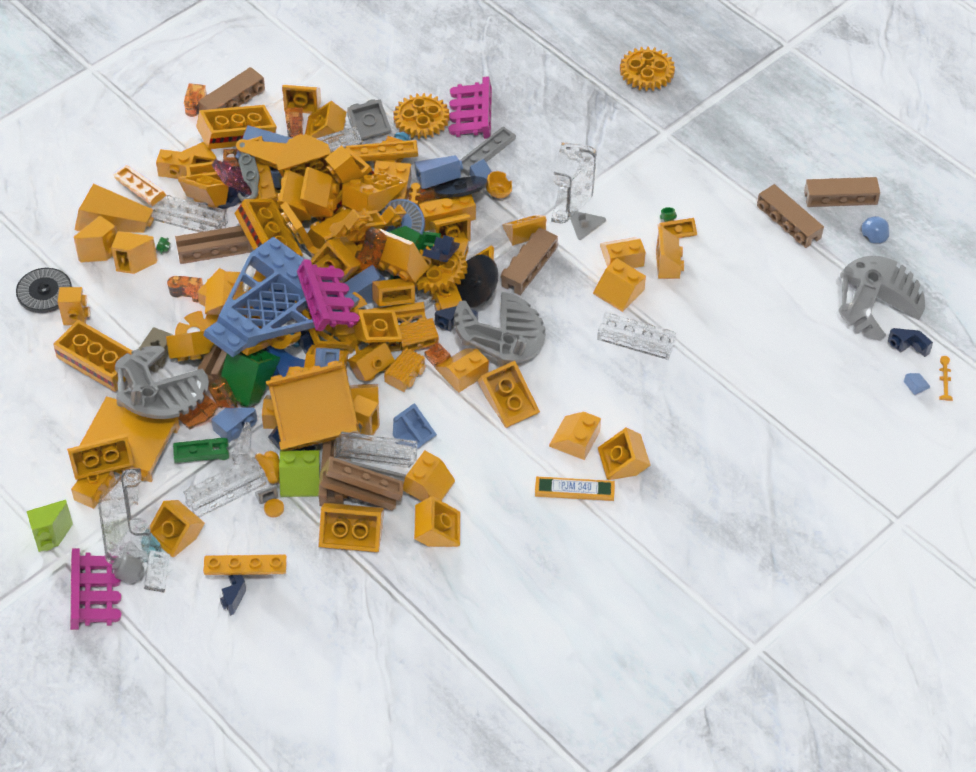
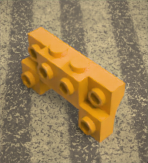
M400 204L395 209L392 206H388L382 215L377 210L366 211L363 208L360 212H357L355 209H352L342 221L333 223L329 230L334 237H347L351 242L366 240V233L369 229L373 232H376L378 228L386 231L388 226L399 225L406 211Z

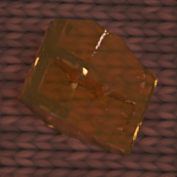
M224 376L208 383V390L219 408H238L235 396Z
M204 393V400L201 404L196 402V409L191 410L189 408V413L185 415L179 414L178 420L189 430L213 417L219 408L218 404Z

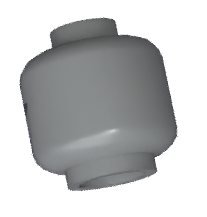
M123 554L120 558L117 557L112 565L114 576L128 584H132L135 581L138 582L144 573L142 561L129 554Z

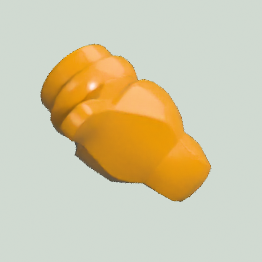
M267 451L264 455L256 454L255 459L259 462L261 472L267 477L269 483L280 484L278 454L274 451Z

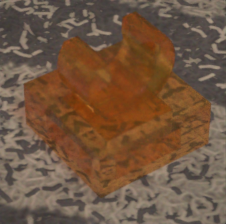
M437 342L424 352V357L434 367L451 357L450 353Z

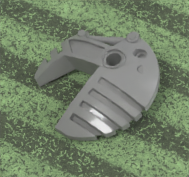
M882 256L858 258L841 271L842 305L838 309L843 320L849 326L853 325L855 327L854 331L857 333L863 332V336L878 341L884 339L886 333L871 314L876 298L883 300L917 320L921 318L925 310L924 293L922 291L919 295L920 283L918 280L915 283L912 281L913 273L910 271L907 275L905 273V266L901 265L898 268L896 267L897 261ZM851 283L856 286V290L851 302L846 304L848 284Z
M501 293V328L478 322L466 301H460L454 313L455 330L462 341V345H473L485 351V353L497 358V364L500 367L514 360L516 363L531 359L541 350L546 334H544L546 329L545 326H542V318L538 317L539 313L535 309L530 308L531 305L514 294Z
M161 346L143 347L141 351L136 349L131 352V355L125 354L115 364V370L118 373L117 405L148 418L168 419L179 417L180 413L183 415L189 413V408L191 410L196 409V402L199 404L203 402V393L207 395L208 376L203 369H198L154 382L149 368L165 354V349ZM123 376L126 378L128 385L130 387V389L125 390Z

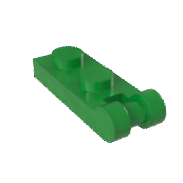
M214 438L173 443L174 463L211 459L227 460L230 457L229 450H227L229 446L228 439Z

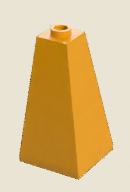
M93 183L78 209L74 230L81 231L98 216H102L116 226L117 232L144 233L146 228L151 227L154 221V217H152L153 209Z

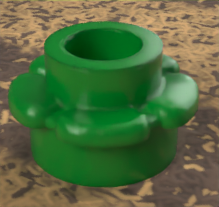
M665 207L661 210L660 219L664 222L674 221L677 218L673 207Z
M161 237L158 241L156 250L160 254H163V252L167 253L171 246V243L168 242V237L167 239Z

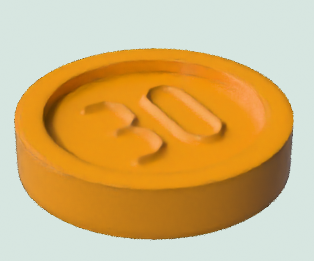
M270 499L264 504V512L269 517H278L284 512V504L279 499Z

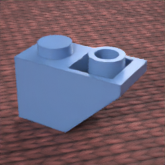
M223 409L211 419L213 431L221 438H227L230 443L234 439L239 438L245 430L255 425L257 422L256 409Z

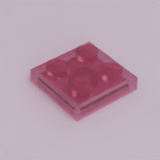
M214 160L212 166L225 185L251 195V188L244 181L240 167L235 168L226 161Z

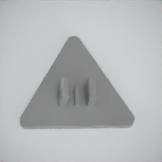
M573 210L568 211L578 240L584 239L606 222V218Z

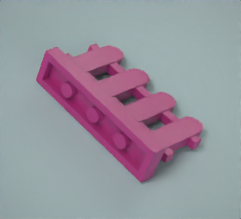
M482 77V84L475 82V85L462 86V84H457V87H452L450 95L457 99H452L449 105L452 110L457 111L449 114L450 121L456 122V124H451L448 127L449 133L456 135V137H461V134L474 133V135H478V133L483 132L484 139L491 136L492 86L490 77ZM464 121H474V122H468V123H461V122H464Z
M303 259L297 274L316 331H323L327 324H330L331 327H335L336 324H343L351 328L356 325L360 318L358 314L349 311L353 308L354 301L351 298L344 297L349 291V286L339 282L342 280L344 272L331 265L328 268L317 267V265L311 263V260ZM322 280H332V282H322ZM327 295H337V297H327ZM332 309L342 310L343 312H333Z
M72 548L70 630H79V622H85V626H90V622H107V626H112V622L120 621L121 611L117 608H112V604H118L121 601V593L119 591H112V587H117L121 584V580L117 579L114 573H112L113 562L118 556H112V553H107V556H91V552H85V556H80V548ZM80 569H85V573H80ZM91 569H107V573H91ZM80 587H85V591H80ZM90 587H107V591H90ZM79 604H85V608H79ZM90 604H107V608H90Z

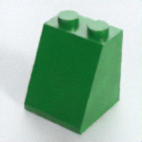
M263 349L248 356L240 352L232 357L227 353L217 392L223 394L227 399L238 401L240 405L245 407L259 403L268 386L266 381L271 379L280 361V357Z

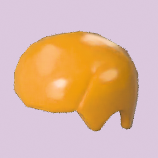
M494 171L488 175L486 190L491 196L502 199L510 195L512 192V180H507L506 173Z

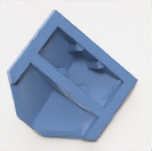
M415 403L393 418V437L399 445L416 450L437 435Z

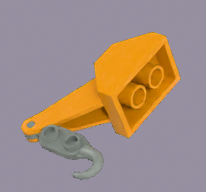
M307 134L296 135L294 138L289 139L287 143L240 139L236 143V148L241 153L239 165L243 179L251 188L252 193L249 197H243L241 193H238V197L243 201L244 199H256L258 196L260 175L256 160L279 170L282 177H284L285 170L305 176L306 167L325 173L329 171L326 168L328 163L325 158L332 153L329 145Z

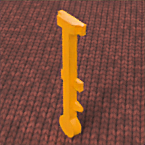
M413 183L411 184L413 192L408 193V195L412 196L409 201L418 205V201L415 199L416 196H420L417 193L420 190V184Z
M945 355L940 358L943 368H939V371L943 372V376H940L939 380L943 381L944 395L939 396V400L953 401V397L948 395V381H951V377H948V372H951V369H948L947 365L950 362V358Z

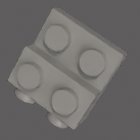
M371 99L364 104L359 105L356 103L347 108V116L352 129H354L357 141L391 133V127L381 99Z

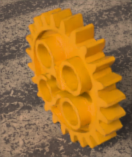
M647 46L646 50L640 47L639 51L634 48V52L628 51V55L624 54V59H621L620 76H623V80H627V85L632 83V88L639 86V90L643 87L645 91H648V88L654 91L655 87L661 89V85L666 87L667 82L671 83V79L674 78L675 67L672 57H668V53L662 54V50L657 52L655 47L653 50H650L649 46Z
M416 93V97L409 95V99L403 98V102H398V106H395V111H393L396 128H399V132L411 134V138L417 136L420 139L421 136H424L427 139V135L434 137L433 133L440 134V130L444 131L445 126H448L449 109H447V104L443 103V99L438 101V96L432 98V94L428 97L425 96V93L422 96Z
M456 250L447 262L422 256L429 268L413 284L415 287L417 286L418 291L424 289V293L431 290V293L434 294L435 290H438L440 294L442 289L448 292V287L455 288V283L461 284L460 279H465L464 274H467L468 268L465 255H462V251L457 252Z

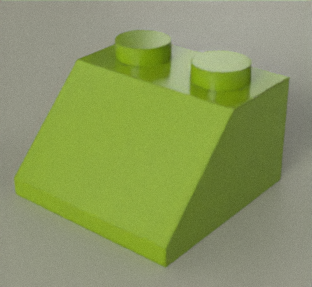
M319 450L280 451V497H319L321 471Z
M66 499L26 511L38 552L58 547L73 525Z

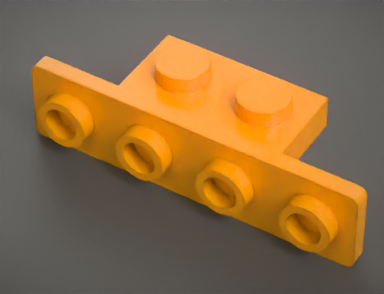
M285 554L204 556L203 573L204 575L286 574L287 556Z

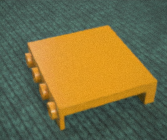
M332 361L327 363L328 366L325 367L312 366L308 368L309 371L301 372L297 370L290 372L289 376L282 377V375L271 377V380L266 381V384L269 386L280 435V450L292 451L360 434L346 367L342 362Z
M106 396L80 445L127 434L134 465L113 471L122 476L127 475L140 481L152 482L151 473L172 432L177 434L180 428L178 417L154 419L140 416L124 407L118 406L117 399Z

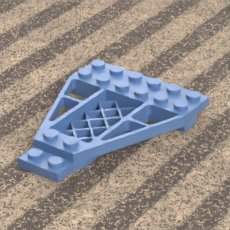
M272 237L250 252L219 314L217 322L205 329L203 336L234 357L245 348L254 347L263 340L315 328L313 319L309 320L301 314L308 307L297 274V270L304 258L275 237ZM249 265L267 278L262 282L254 280L246 274ZM322 280V282H332V280ZM241 282L252 288L236 300H233ZM274 289L282 290V292H274ZM349 291L344 295L345 298H351L354 301L353 308L358 305L360 300ZM327 295V297H337V295ZM262 298H270L271 301L262 300ZM275 299H283L284 302H278ZM288 300H295L297 303H289ZM250 306L259 307V309H250ZM263 307L272 308V310H263ZM276 308L285 309V312L277 311ZM332 309L333 312H343L342 310ZM251 316H260V319H253ZM264 317H273V320H265ZM292 318L298 322L295 324L283 326Z

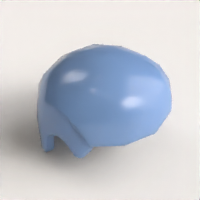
M874 216L867 218L862 223L863 237L867 236L871 243H882L889 238V224L885 219Z

